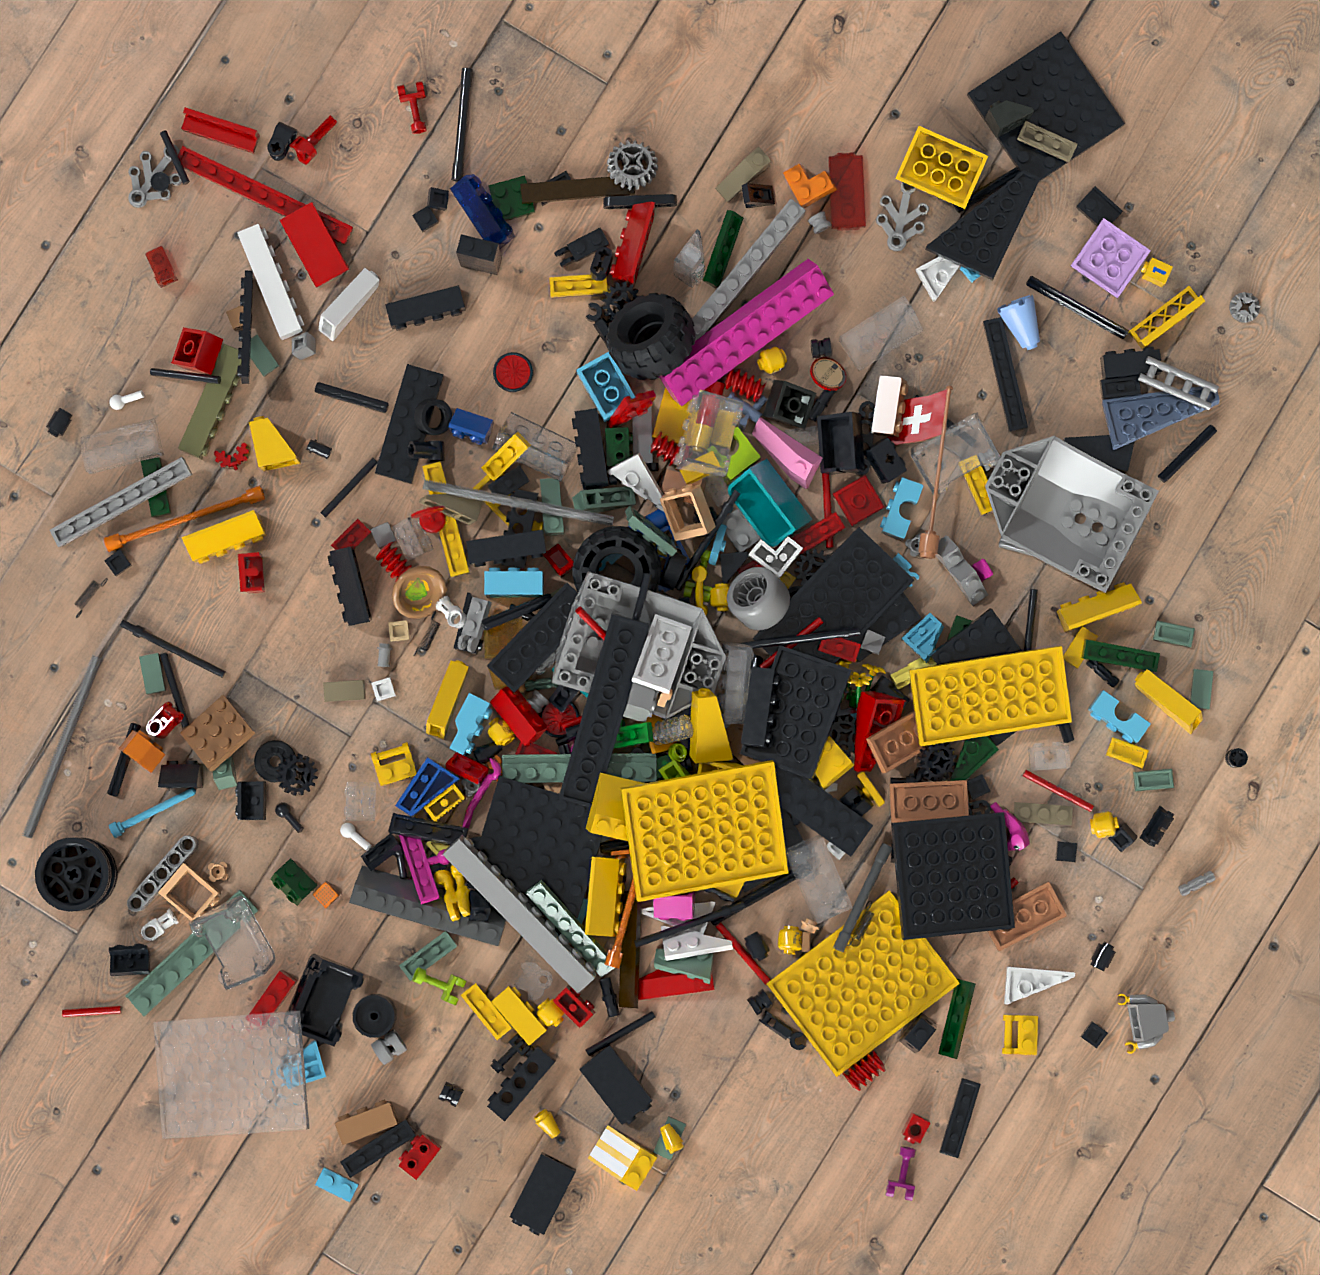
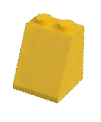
M259 416L249 422L258 467L263 472L301 464L298 456L268 418Z

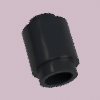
M61 408L54 411L46 425L48 428L47 432L54 437H58V435L63 436L72 421V415Z
M758 931L744 938L746 941L745 945L753 960L757 958L758 961H761L769 956L767 953L770 949L762 934L759 935Z
M1103 942V944L1098 943L1091 957L1092 962L1090 965L1105 971L1116 953L1113 950L1114 946Z

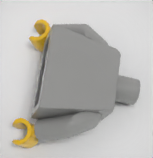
M1124 994L1117 995L1124 996L1126 999L1124 1003L1117 1004L1125 1005L1127 1002H1130L1127 1006L1133 1040L1137 1041V1043L1133 1041L1125 1042V1046L1129 1044L1134 1046L1132 1050H1127V1053L1132 1054L1137 1048L1141 1050L1155 1046L1162 1039L1163 1034L1169 1031L1168 1022L1175 1020L1174 1012L1172 1010L1166 1011L1164 1004H1158L1156 999L1145 994L1130 995V997Z

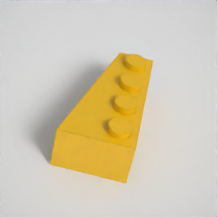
M830 736L816 770V775L824 790L854 766L852 761Z

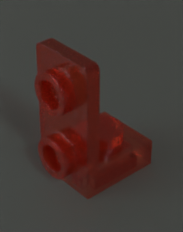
M162 246L145 254L155 274L154 278L161 288L178 281Z

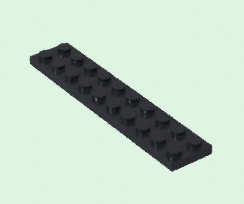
M614 613L611 614L558 799L591 808L600 772L606 774L632 687V678L649 629V623Z

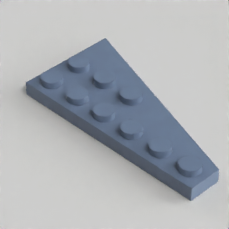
M1192 387L1189 394L1200 398L1203 387ZM1164 391L1102 400V407L1113 450L1206 410ZM1210 391L1207 402L1212 403L1211 407L1219 404L1220 399L1218 392Z

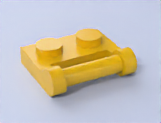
M408 742L383 752L371 753L380 786L414 777L417 773ZM405 753V759L382 766L379 760Z
M1004 1014L1005 1030L1002 1054L1037 1055L1038 1016ZM1012 1021H1018L1017 1048H1012Z

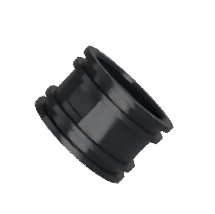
M74 837L55 841L41 853L35 868V883L42 898L56 909L67 912L84 911L98 907L111 896L118 878L116 861L110 850L102 843L89 838ZM76 847L78 855L69 857V848ZM91 856L96 860V864L93 867H90L87 863L88 858ZM57 862L61 863L63 867L60 873H57L54 869ZM96 877H100L99 887H93ZM59 883L65 892L59 894L55 886ZM78 888L84 891V896L81 899L76 897V890Z

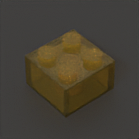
M514 619L489 630H484L486 660H492L524 627L523 619Z

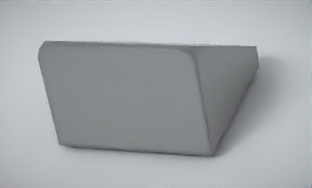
M388 522L370 529L378 548L396 541Z

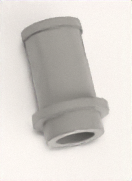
M379 643V647H377L379 649L377 666L390 667L391 644Z

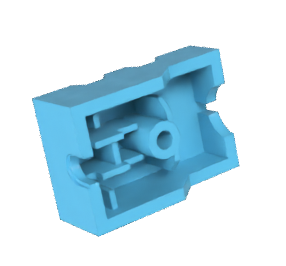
M471 693L468 694L455 719L458 732L450 749L464 756L467 753L471 754L475 747V744L472 743L475 736L480 737L484 729L482 726L484 719L488 720L493 712L490 703Z

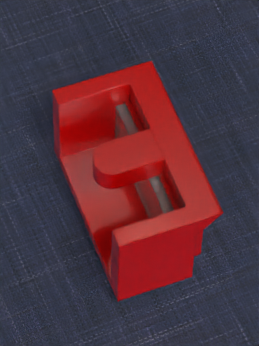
M260 552L238 554L240 592H247L249 594L265 592L262 554Z

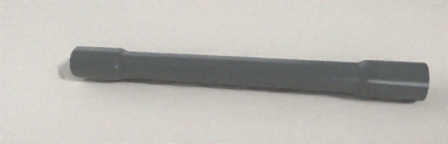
M884 843L881 844L874 864L833 946L836 950L844 952L880 871L891 853V846Z

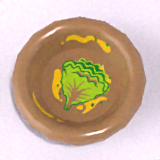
M416 566L408 569L399 576L393 586L392 599L394 607L400 614L408 618L421 619L430 616L434 611H437V601L446 596L447 587L445 579L438 570L430 566Z

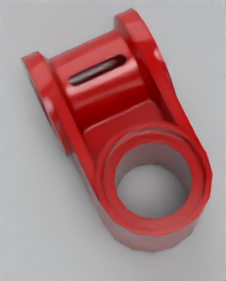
M166 702L147 723V732L159 739L166 738L175 726L182 721L184 715L182 712H178L171 702ZM160 725V730L156 733V728Z

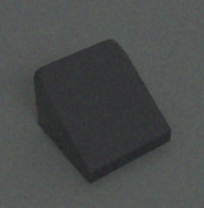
M1124 823L1116 830L1115 835L1110 836L1108 839L1122 852L1134 843L1138 836Z

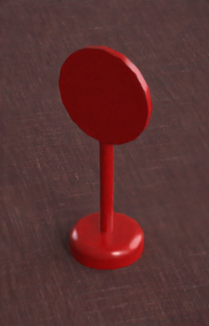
M445 506L428 507L411 514V518H419L420 525L426 532L438 533L446 524V516L440 512L445 509Z

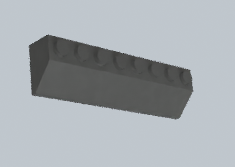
M363 865L349 903L495 946L500 945L507 921L491 905L488 921H469L468 916L463 917L460 912L461 918L453 922L444 902L445 889L436 887L440 899L421 904L413 880L407 878L400 879V876L376 869L370 871L368 867Z

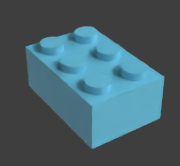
M609 352L576 370L604 422L609 421L624 397L630 396L631 399L635 398L629 384Z
M489 568V571H484V595L487 598H538L543 596V571H540L539 568H527V571H521L520 568H508V571H501L500 568Z

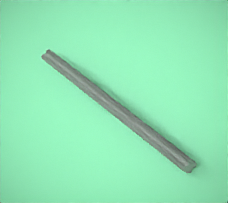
M426 479L423 484V489L434 492L456 494V496L468 497L470 499L475 498V500L489 501L496 504L501 503V505H508L510 507L513 505V507L527 508V510L532 509V511L536 512L539 510L541 513L546 512V514L551 513V515L553 513L556 516L557 514L562 517L565 515L567 518H577V520L581 521L584 519L586 522L591 520L593 523H603V525L607 526L609 524L610 526L613 525L614 517L610 515L608 517V515L594 514V512L584 510L582 512V510L568 509V507L563 508V506L559 505L556 507L554 504L549 505V503L544 502L542 504V502L538 501L537 503V501L533 500L530 502L528 499L523 500V498L518 499V497L513 496L512 498L507 495L504 497L502 494L497 495V493L492 494V492L487 491L485 493L483 490L478 491V489L473 490V488L471 490V488L467 487L466 489V487L461 488V486L459 488L457 485L454 487L452 484L447 485V483L442 484V482L440 484V482L435 483V481L431 480L428 482Z
M91 657L93 660H90L91 662L88 664L89 669H87L88 671L84 675L86 678H83L84 680L81 682V689L77 693L78 696L76 695L78 698H75L76 700L73 702L74 707H72L73 709L69 713L71 716H68L69 718L66 720L67 725H65L66 727L62 731L64 734H61L62 736L59 738L60 743H58L59 745L55 749L57 752H54L55 754L52 756L53 761L49 765L50 768L48 767L50 770H47L48 772L45 774L46 779H43L45 781H43V786L41 785L42 788L38 792L40 795L36 797L38 799H36V804H34L35 806L31 810L33 813L29 815L31 817H28L30 819H28L29 822H27L28 824L24 828L26 831H23L25 833H22L24 834L22 836L32 839V835L35 833L34 830H36L39 817H41L42 810L45 808L46 799H48L49 792L52 790V783H54L56 774L59 772V765H61L63 756L66 754V747H68L70 738L73 736V729H75L77 720L80 718V711H82L81 709L85 705L88 691H90L92 682L95 680V673H97L96 671L100 667L98 664L102 662L101 658Z

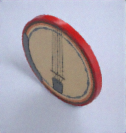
M821 357L816 359L810 367V375L813 381L822 389L836 391L842 388L846 382L844 368L834 359Z

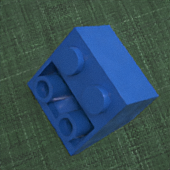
M457 408L448 427L454 437L459 439L467 437L470 438L472 443L482 445V443H488L494 421Z

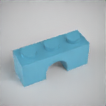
M903 477L900 482L896 481L893 492H895L894 499L889 500L886 508L889 510L888 516H883L880 527L883 528L881 533L902 541L904 540L911 521L904 519L900 515L899 507L903 503L916 505L924 485Z
M1100 691L1088 709L1091 712L1090 716L1097 721L1103 720L1106 722L1108 729L1113 732H1120L1123 735L1122 738L1128 743H1138L1151 723L1137 713H1132L1126 721L1117 719L1114 711L1119 701L1106 691Z

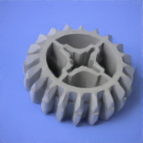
M635 139L633 144H630V141L627 140L626 145L620 142L619 148L614 146L613 152L609 153V159L607 160V171L610 173V178L615 179V184L621 182V187L624 188L627 185L629 191L632 189V186H635L636 190H638L639 185L645 188L647 183L651 184L652 178L656 177V171L658 170V159L655 157V152L650 151V145L644 147V142H641L639 145ZM643 159L646 161L648 165V168L646 170L643 168L642 165ZM619 160H621L622 164L624 165L622 171L620 170L617 164Z

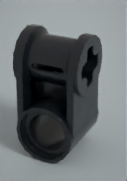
M278 122L267 146L273 160L281 161L286 157L290 149L289 145L297 136V129Z

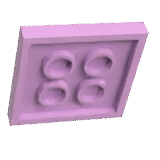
M1103 218L1071 264V267L1118 298L1151 250Z

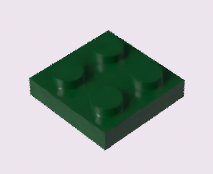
M525 175L488 185L499 223L535 213L533 203L522 204L520 184L527 183Z

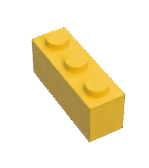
M509 985L491 1002L530 1046L547 1031V1028L543 1021L533 1013L535 1009L528 1001L524 1003L520 998L522 994L515 986L511 988Z

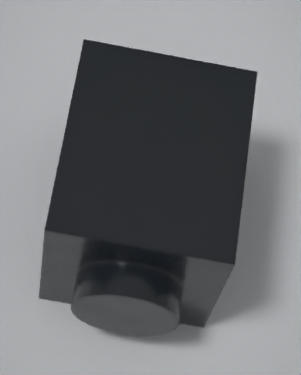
M470 890L469 921H488L491 910L490 903L478 890Z

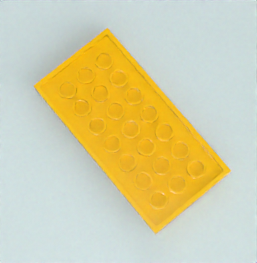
M1062 646L909 669L920 746L1072 722Z

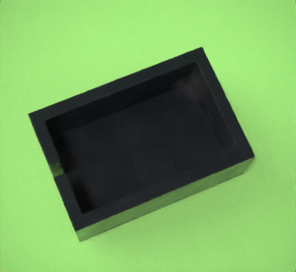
M845 412L817 416L819 455L823 458L820 463L821 473L835 475L846 472L865 471L862 415L856 412Z

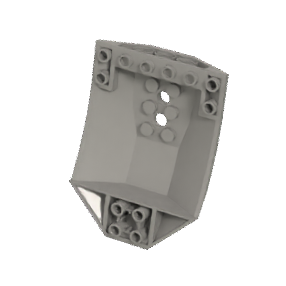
M1056 436L1003 452L985 485L1001 537L1004 540L1104 593L1107 592L1159 492L1089 456ZM1079 513L1086 516V521L1083 524L1075 522V516ZM1094 523H1101L1103 530L1099 533L1092 530Z
M588 571L574 600L560 641L552 683L589 693L604 640L599 639L598 634L575 610L581 606L604 630H607L612 613L632 618L640 587ZM648 590L639 620L650 624L648 632L655 614L692 627L671 686L673 690L670 701L667 700L665 707L657 706L656 702L652 713L667 719L691 706L692 691L707 688L714 693L726 656L703 609Z

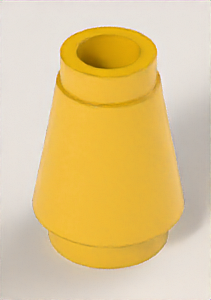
M543 1109L534 1117L535 1124L550 1136L551 1139L560 1134L561 1131L551 1111L548 1112L547 1109Z
M670 1123L660 1128L666 1151L669 1150L670 1154L684 1147L682 1143L684 1141Z

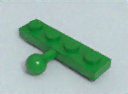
M622 718L613 749L654 742L652 722L623 727Z

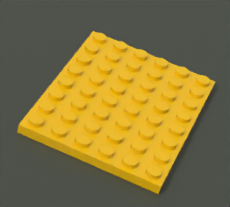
M773 760L621 788L636 900L638 902L788 874Z
M890 890L875 900L868 909L870 913L872 912L875 915L871 919L872 921L863 934L864 936L861 941L853 938L851 943L852 935L858 928L857 926L861 922L862 916L866 913V909L862 910L847 944L851 943V945L846 946L844 952L833 948L839 933L844 927L842 925L766 983L836 1077L960 984L926 938L902 940L899 904Z

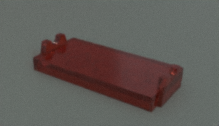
M854 152L829 156V175L837 188L836 191L830 193L831 229L841 231L865 228L863 155H856Z

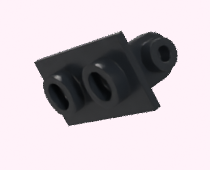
M1159 806L1143 830L1140 839L1149 846L1155 847V845H1158L1165 834L1160 829H1168L1174 820V814Z

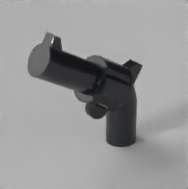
M918 771L916 776L910 773L905 778L890 777V784L918 783L922 781L924 775Z

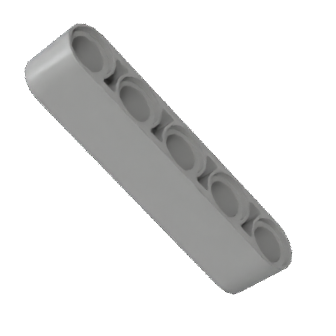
M183 836L131 894L127 900V906L131 911H143L179 867L192 856L199 845L198 840L194 836ZM187 839L193 842L190 850L184 847V842ZM175 853L180 856L178 864H174L171 861V857ZM161 868L167 871L165 879L159 877L158 873ZM148 883L154 885V891L151 894L146 891ZM136 897L140 898L142 902L139 908H135L133 905V900Z

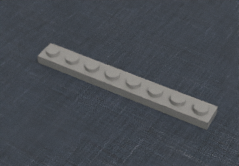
M181 457L50 529V532L57 546L62 547L193 474L185 459Z

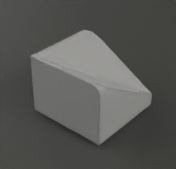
M308 332L292 338V354L299 360L316 354L315 338Z
M867 630L860 648L879 655L885 637Z

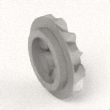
M1242 292L1232 298L1229 310L1235 320L1247 323L1258 316L1261 306L1259 305L1258 298L1253 296L1252 293ZM1242 302L1244 304L1251 303L1248 307L1249 312L1246 310L1238 311L1242 307Z

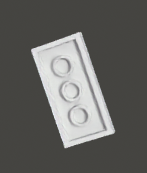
M655 614L632 682L669 694L692 627Z

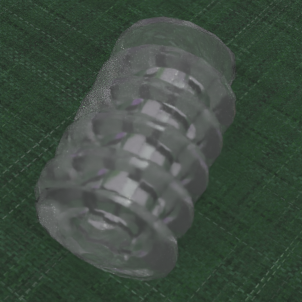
M685 714L657 721L654 727H652L654 743L659 746L685 740L693 736L691 720Z

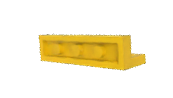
M1188 286L1132 328L1129 333L1143 350V348L1147 347L1205 302V299L1202 295L1198 297L1192 288ZM1188 292L1194 301L1190 304H1182V296ZM1169 305L1178 306L1177 314L1174 316L1166 315ZM1155 316L1163 317L1162 325L1159 327L1151 326L1152 318ZM1139 328L1148 329L1147 336L1141 340L1135 331Z

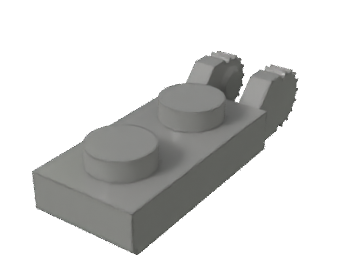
M472 597L462 635L458 639L457 647L464 650L467 646V651L475 652L484 630L481 621L488 617L492 604L490 601Z

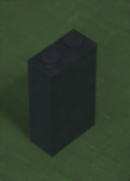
M461 234L456 251L460 266L498 275L502 260L499 243Z
M608 1045L579 1068L621 1125L624 1123L629 1125L637 1118L635 1115L638 1112L642 1111L644 1113L652 1107L650 1103L653 1099L611 1045Z
M542 1152L509 1216L512 1218L511 1222L521 1227L522 1225L529 1227V1231L539 1236L540 1233L544 1235L576 1173V1169Z

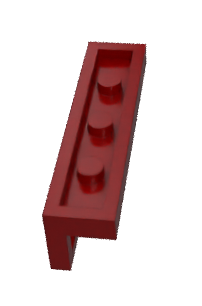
M184 107L183 113L185 118L181 127L182 131L251 153L255 152L260 137L257 130Z

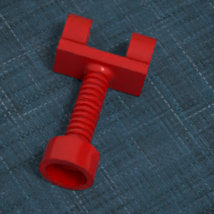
M423 81L415 82L417 93L407 95L404 85L397 86L400 103L410 101L414 121L410 125L412 134L426 132V124L421 122L417 103L418 99L426 98Z

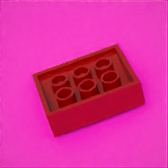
M655 202L635 204L632 210L628 209L625 219L628 221L626 228L622 229L620 239H623L622 245L617 246L615 257H618L616 264H612L610 275H613L612 281L618 283L624 281L626 285L632 284L635 287L655 217Z

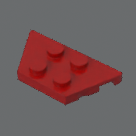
M654 390L638 393L633 399L630 396L624 397L607 422L608 427L615 428L637 415L642 416L647 413L648 408L653 405V401L657 397Z

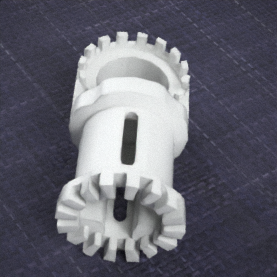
M448 596L442 597L437 601L436 609L445 614V618L450 626L461 629L465 624L467 615L458 606H454ZM460 615L459 623L455 624L454 619Z
M169 908L167 913L158 919L154 918L143 926L141 930L142 937L148 941L156 940L165 933L168 927L174 923L178 924L179 921L175 918L176 916H173L174 913ZM150 926L156 930V934L152 938L147 937L145 934L146 929Z

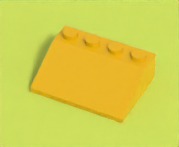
M918 126L895 179L965 209L988 155Z
M600 772L586 829L590 833L628 841L621 788L644 784V782Z

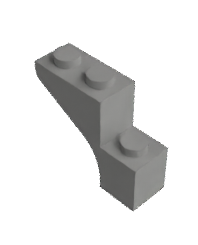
M947 535L940 539L936 557L949 571L970 604L974 606L988 596V593L977 572L963 558L958 546Z

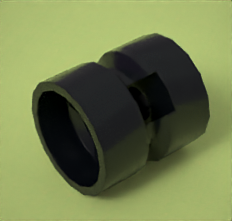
M857 785L839 799L840 802L861 817L874 806L867 797H863V792Z

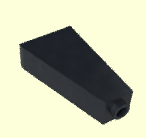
M1110 435L1065 437L1063 439L1064 442L1124 474L1129 470L1135 441L1113 450Z

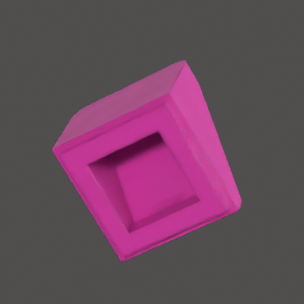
M981 559L971 566L977 572L981 582L993 575L985 559Z

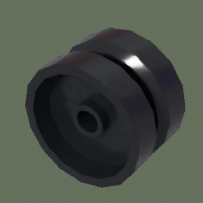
M370 994L362 998L355 1005L352 1013L355 1028L362 1035L369 1038H376L387 1034L394 1027L397 1020V1009L394 1002L382 994ZM371 1013H377L378 1018L373 1020Z

